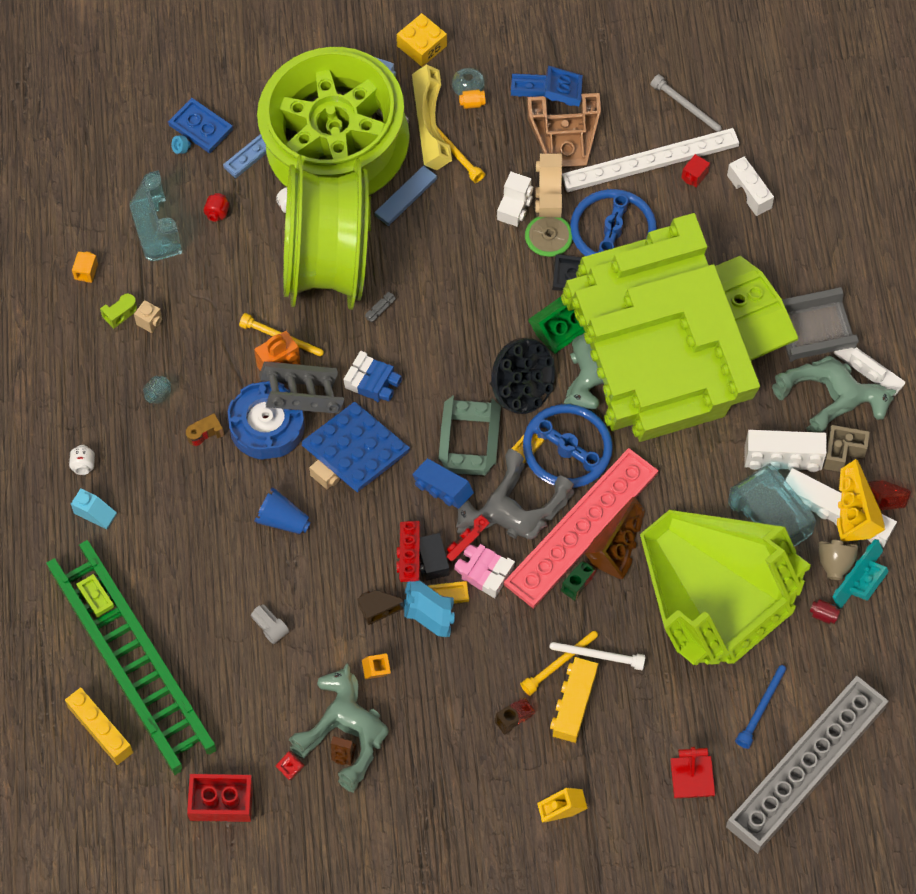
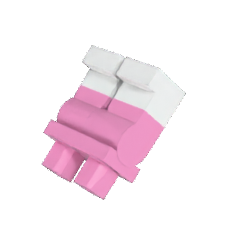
M469 544L465 548L464 555L469 557L470 561L467 563L459 559L455 564L454 570L462 575V580L468 581L471 585L496 598L504 585V581L513 571L515 561L510 558L505 559L481 544L479 547Z

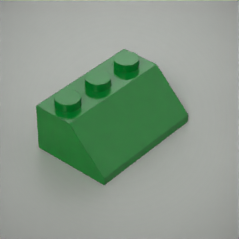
M561 297L528 319L536 336L553 354L571 343L575 337L585 333L584 327L580 326L579 321L575 317V309L568 311L567 305H563Z

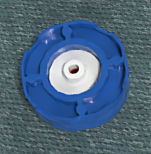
M269 381L252 383L240 390L241 393L230 402L228 408L231 439L240 451L256 459L277 458L288 454L300 443L305 431L302 410L266 407L265 404L271 391ZM278 383L280 392L290 393L289 389L284 387V384Z

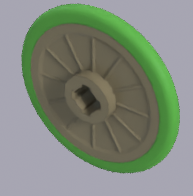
M538 216L528 224L525 231V240L529 248L533 252L546 257L564 253L570 247L573 240L571 227L563 218Z

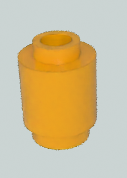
M479 89L462 91V95H459L460 106H463L464 109H470L485 105L484 91Z

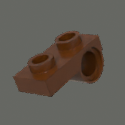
M333 736L331 741V760L339 765H351L356 750V743Z

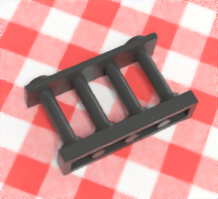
M264 361L259 377L262 381H269L271 391L265 404L266 407L339 414L344 398L334 397L332 389L338 374L337 368ZM278 382L288 383L290 393L280 392ZM296 384H305L308 394H299ZM314 385L324 386L326 396L316 395Z

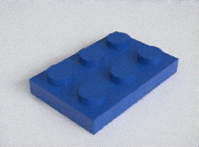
M548 66L544 97L551 101H560L569 106L579 107L582 92V75Z
M193 98L168 121L170 127L209 154L233 130L231 124Z

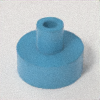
M175 136L172 139V150L176 154L186 153L191 146L190 141L185 136Z

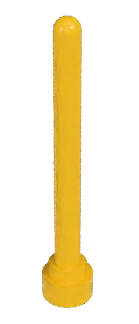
M437 127L441 138L450 145L451 153L469 171V178L474 183L481 181L485 177L484 171L479 167H474Z
M247 313L243 314L239 326L244 329L254 328L270 336L282 333L255 321L253 316ZM292 337L299 348L317 356H323L324 351Z
M592 631L574 646L586 647L598 637V633ZM565 652L534 678H526L520 683L522 689L531 696L537 691L540 682L576 654Z

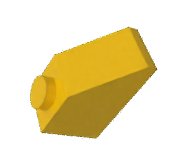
M565 788L537 803L542 822L571 817L588 809L583 789Z

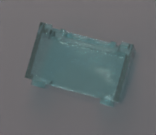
M159 170L150 172L143 177L129 203L144 255L150 261L182 254L175 221L171 218L158 219L156 211H159V203L166 201Z

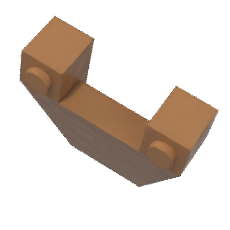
M600 93L581 94L580 114L547 115L546 97L527 98L528 121L543 153L562 154V167L587 166L601 112Z

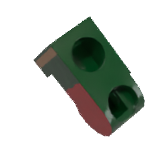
M582 561L563 581L561 592L576 601L581 591L594 577L596 569Z

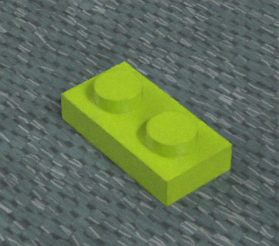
M94 574L76 584L97 617L114 608V604Z

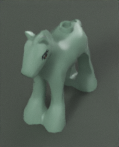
M583 333L575 337L572 342L574 352L570 355L574 364H579L581 371L567 390L564 404L578 405L586 409H597L599 407V399L592 395L589 390L594 386L604 383L598 377L596 361L593 362L590 351L592 349L590 344L586 343Z
M826 356L819 361L812 362V365L807 363L798 368L789 369L785 373H780L775 376L776 383L772 385L773 392L779 400L786 398L792 387L802 381L812 380L827 386L834 402L810 419L811 425L807 427V432L824 433L830 421L846 412L852 411L858 405L865 402L871 404L873 415L877 420L884 419L888 407L894 398L893 395L897 391L877 384L858 383L850 374V366L846 363L842 364L832 356Z
M347 663L344 669L318 678L317 686L322 690L336 692L337 697L327 707L321 720L313 729L295 733L289 738V741L292 744L290 746L292 752L300 758H306L335 727H338L345 733L359 737L361 752L358 759L353 765L343 768L338 772L340 778L338 782L349 792L354 793L358 783L364 778L367 767L374 758L373 747L381 749L382 741L388 735V727L380 721V714L376 710L370 709L367 711L356 703L358 699V681L355 675L350 673V667Z

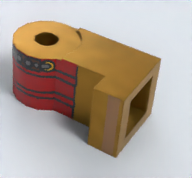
M215 413L195 422L186 429L188 442L193 446L202 444L205 439L214 435L217 438L225 436Z

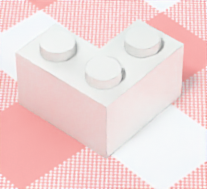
M510 172L504 185V197L497 210V220L518 227L520 221L524 220L526 216L525 209L531 205L533 196H531L533 191L531 178Z

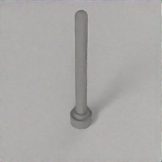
M660 74L654 77L650 84L654 89L663 90L716 132L721 131L722 127L668 86L664 77Z

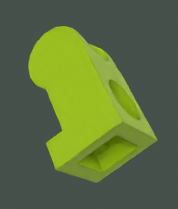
M131 294L122 295L119 301L111 307L107 305L101 307V315L113 329L136 312L135 297Z

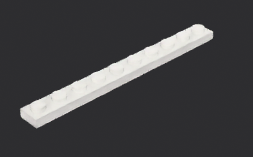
M731 128L563 173L562 181L566 191L571 192L690 160L694 154L701 157L739 146V141L734 129Z

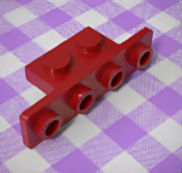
M419 521L400 522V547H397V558L400 561L396 562L400 582L419 581Z

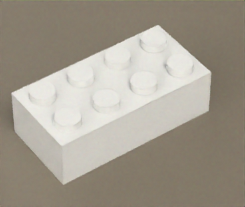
M748 430L745 442V467L754 470L760 468H769L770 470L788 469L790 471L793 468L797 471L808 470L810 472L822 470L826 457V433Z

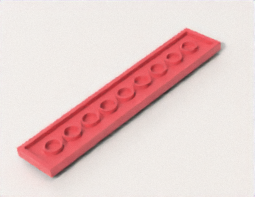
M628 448L504 581V586L534 609L585 554L593 539L632 497L636 498L657 476L658 470Z

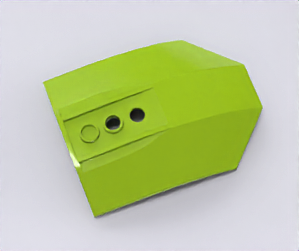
M742 256L715 266L750 361L798 340L797 333L782 299L762 271ZM735 299H740V300H743L744 302L741 303V304H739V303H736L734 300H735Z

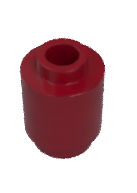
M819 599L818 602H813L810 612L813 613L812 617L827 624H835L840 609L836 608V605Z

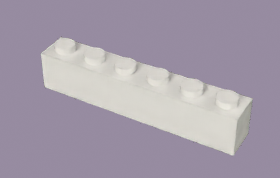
M792 468L781 487L780 495L787 501L799 504L805 510L817 513L820 518L834 522L837 526V518H840L838 502L841 501L842 493ZM882 514L885 530L867 540L872 543L874 539H877L881 547L884 548L897 521Z

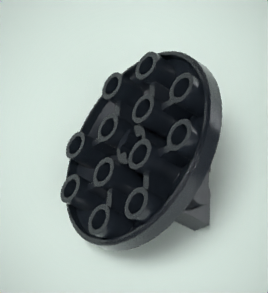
M518 338L506 344L495 359L491 382L489 383L499 404L504 409L517 414L531 413L540 408L553 391L555 379L554 359L546 346L535 339ZM544 394H547L542 402V399L540 397Z

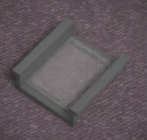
M842 287L782 299L798 336L797 341L785 345L790 363L799 358L856 348L859 340L857 335L852 334L842 303Z

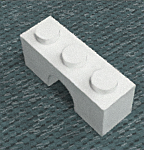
M745 156L730 163L727 176L736 189L740 187L744 189L747 195V204L754 214L758 216L772 209L774 196Z

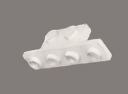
M857 347L834 351L837 357L875 384L884 386L887 389L897 390L893 396H896L905 385L904 380Z

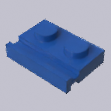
M512 74L511 96H544L546 75Z

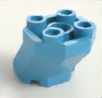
M420 580L407 582L405 594L407 595L406 599H404V617L415 619L437 636L449 637L451 632L450 624L454 623L455 617L454 612H451L454 598L439 595Z

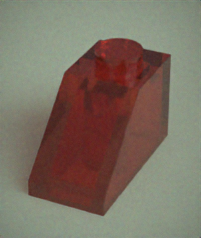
M884 480L868 482L880 510L906 507L911 494L910 490Z

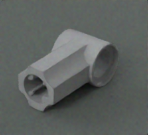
M264 604L259 605L252 612V619L261 627L264 635L272 644H275L289 633V629L279 618L277 619Z

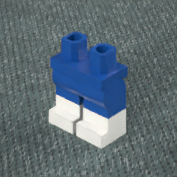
M360 351L353 362V366L350 367L343 380L346 389L379 402L381 399L391 400L394 390L388 388V386L391 384L398 387L402 381V376L394 372V366L377 361L367 356V353Z

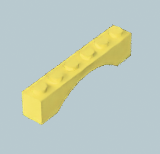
M426 64L412 74L423 162L425 166L439 170L452 161L450 145L441 138L435 119L436 101L441 87L440 71Z

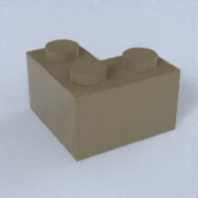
M831 425L823 469L841 472V468L845 466L846 456L864 459L870 432Z

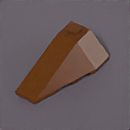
M632 497L603 528L585 552V555L595 568L618 579H623L631 566L632 549L636 548L637 544L635 542L636 533L640 531L645 510L635 497Z

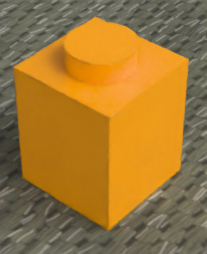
M78 251L72 268L75 280L93 282L98 266L96 255L91 252Z
M387 654L368 656L362 659L365 679L384 677L391 673Z

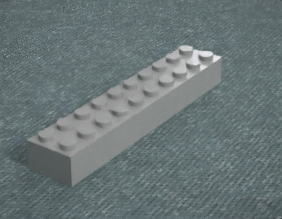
M856 676L728 819L726 828L758 854L885 710L888 700Z

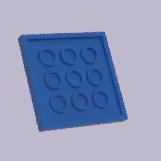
M353 402L302 441V446L357 493L409 453L410 450L409 446L356 402Z

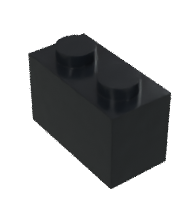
M440 533L420 537L421 575L425 574L426 581L449 576V565Z

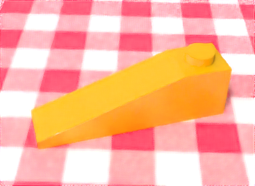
M855 459L841 468L839 490L842 491L841 501L838 502L840 518H837V528L841 541L871 539L885 530L882 513L858 460Z

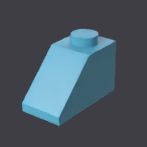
M83 489L79 490L71 503L74 514L105 529L109 528L117 515V512L98 496Z

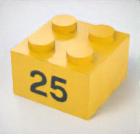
M421 13L397 33V47L423 67L447 47V33Z

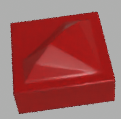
M288 751L276 765L288 780H292L305 766L291 751Z

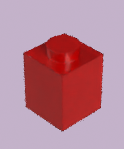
M694 154L683 168L681 179L685 183L697 188L709 173L710 163Z

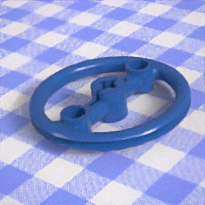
M606 189L592 193L577 205L572 214L570 225L572 239L576 247L585 256L602 252L604 249H613L615 239H618L622 234V216L627 211L628 203L636 205L643 212L648 223V233L656 230V220L651 208L640 197L624 190ZM613 198L612 214L605 219V237L600 243L598 252H595L582 240L579 233V220L584 210L594 202Z
M559 404L542 410L530 421L524 433L523 453L529 467L539 478L552 485H555L557 476L545 471L536 461L531 445L533 434H537L539 439H548L558 446L557 451L561 457L576 458L583 463L584 469L590 472L582 477L568 478L574 484L572 488L584 486L596 480L607 468L612 455V439L605 423L594 412L578 405ZM569 413L589 420L602 436L604 445L602 458H599V455L595 452H587L579 447L575 435L571 433L562 435L554 430L551 422L545 419L556 414ZM540 428H546L548 431L543 432ZM587 460H593L595 463L590 464Z

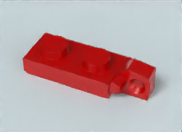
M482 514L476 517L473 527L471 529L466 528L460 535L462 538L457 543L454 541L447 547L446 557L453 561L490 522Z

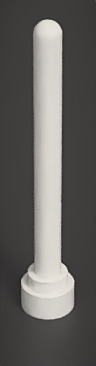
M551 642L549 645L551 650L631 664V667H634L636 670H643L645 655L638 653L637 655L627 656Z

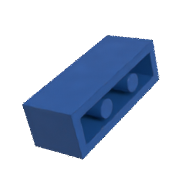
M428 458L412 474L416 481L415 485L420 490L428 491L434 498L442 499L448 506L452 505L459 509L474 493L469 481Z

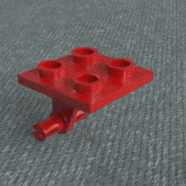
M691 747L690 749H679V758L670 759L674 799L715 796L711 756H708V748L695 749V747Z

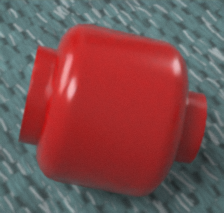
M215 193L207 198L203 211L209 220L214 222L225 219L230 204L226 196Z

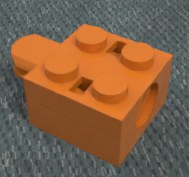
M287 330L272 336L267 342L254 349L256 364L260 371L264 361L301 365L299 347Z

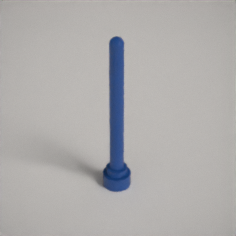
M784 665L778 667L745 731L739 733L735 739L736 744L745 749L750 748L753 742L752 734L786 671Z

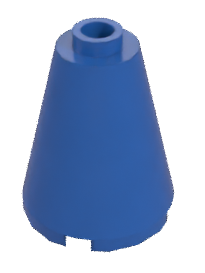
M272 487L270 489L272 495L267 494L259 509L258 516H260V519L256 517L254 522L301 534L302 531L306 533L311 523L308 521L309 517Z

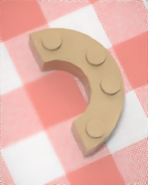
M540 154V161H536V172H539V187H536L535 198H539V200L535 202V211L539 213V217L561 218L562 154Z

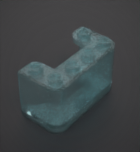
M767 464L731 487L728 503L734 511H743L745 516L750 517L755 523L785 527L794 546L813 534L816 524L814 515L772 464Z

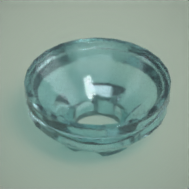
M463 68L458 70L453 76L452 87L458 95H462V91L479 89L483 91L484 78L474 68ZM471 74L474 78L466 81L463 76Z

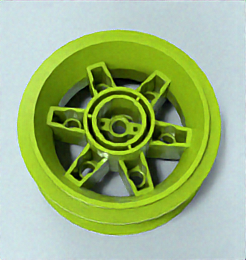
M325 47L302 53L283 64L268 80L261 93L257 111L258 127L261 137L266 144L269 164L275 176L286 187L288 186L290 164L295 165L296 168L298 155H302L303 170L321 177H340L353 173L355 159L359 158L361 170L366 168L368 172L369 195L384 187L395 176L406 158L410 135L404 113V100L400 85L389 68L368 53L346 47ZM337 92H348L345 95L337 94ZM318 97V98H317L315 101H313V102H310V101H309V100H311V99H313V98ZM379 108L383 114V122L370 118ZM286 128L298 132L289 142L286 139Z
M298 155L296 168L295 165L290 164L285 217L283 288L284 297H289L290 294L291 307H295L297 293L312 288L333 289L347 295L349 310L353 309L355 300H361L367 254L369 188L368 172L366 168L361 170L359 158L355 159L353 173L340 177H321L303 170L302 155Z

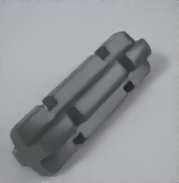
M387 292L383 296L384 299L381 298L371 308L372 311L369 310L365 314L368 321L374 322L378 318L377 315L380 316L389 307V303L392 304L396 300L392 293Z

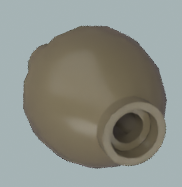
M832 540L831 543L819 542V559L827 573V579L843 580V576L851 569L858 553L857 545L847 544L846 546L843 545V541Z

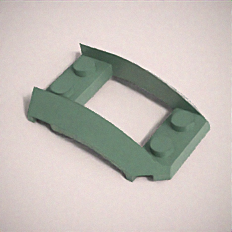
M453 395L444 402L439 447V460L444 468L458 474L485 476L490 471V468L496 465L501 406L494 399H492L491 403L454 400ZM452 419L489 422L487 456L449 453Z

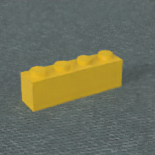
M575 657L573 663H569L567 669L569 679L568 682H563L561 690L564 693L563 699H558L556 711L559 712L557 718L553 717L550 729H553V737L576 743L596 677L598 663Z
M81 687L65 699L69 710L116 765H119L133 754L131 745Z

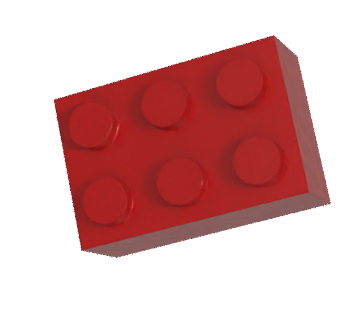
M190 774L187 808L189 821L251 822L252 776Z

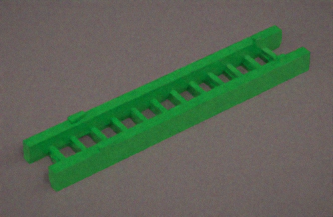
M86 540L79 544L88 561L87 563L66 575L55 558L46 563L47 567L175 776L183 769L176 756L178 753H183L192 748L195 743L200 742L206 753L211 755L217 751L215 744L91 544ZM91 571L95 572L97 575L96 579L105 588L106 594L116 606V609L94 621L89 615L93 610L89 604L83 605L80 600L83 597L82 593L78 588L74 590L70 584ZM121 616L123 617L126 624L102 636L99 631L100 628ZM131 631L136 639L112 652L108 643ZM141 646L146 655L122 668L117 659ZM150 662L155 671L132 684L127 675ZM160 678L165 687L142 700L137 690ZM170 694L175 703L151 716L147 706ZM180 709L185 719L161 732L156 723ZM190 725L195 735L171 748L166 739Z

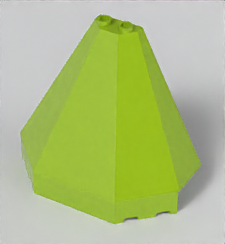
M668 510L640 534L664 628L677 653H680L693 665H698L699 663H706L707 665L720 664V662L733 664L794 613L796 607L794 605L797 595H800L805 582L803 576L811 566V564L796 554L788 532L782 526Z

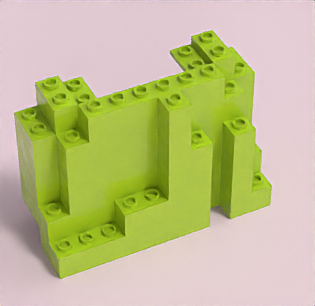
M695 213L674 218L670 226L649 232L645 240L582 257L576 272L577 278L566 281L561 295L563 305H567L568 311L575 309V317L579 321L580 326L584 327L585 341L587 344H590L592 349L590 351L593 362L596 361L599 379L603 380V391L608 405L606 415H604L606 425L610 426L611 431L633 425V434L635 437H638L639 442L726 416L731 405L753 399L760 388L714 264L708 265L704 255L707 244Z

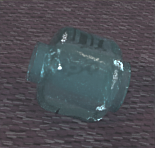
M163 376L152 377L143 387L145 399L149 403H162L171 393V383Z

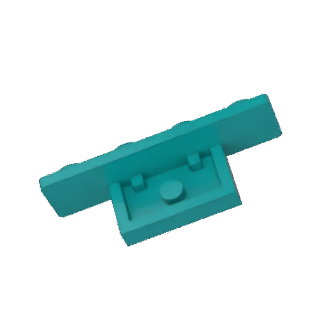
M873 540L862 557L857 560L851 572L846 575L840 587L835 590L833 599L838 608H842L851 595L868 601L889 571L886 566L875 563L883 552L879 540Z

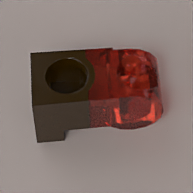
M523 698L497 712L494 721L502 733L506 735L512 728L531 718L535 714V710L528 700Z

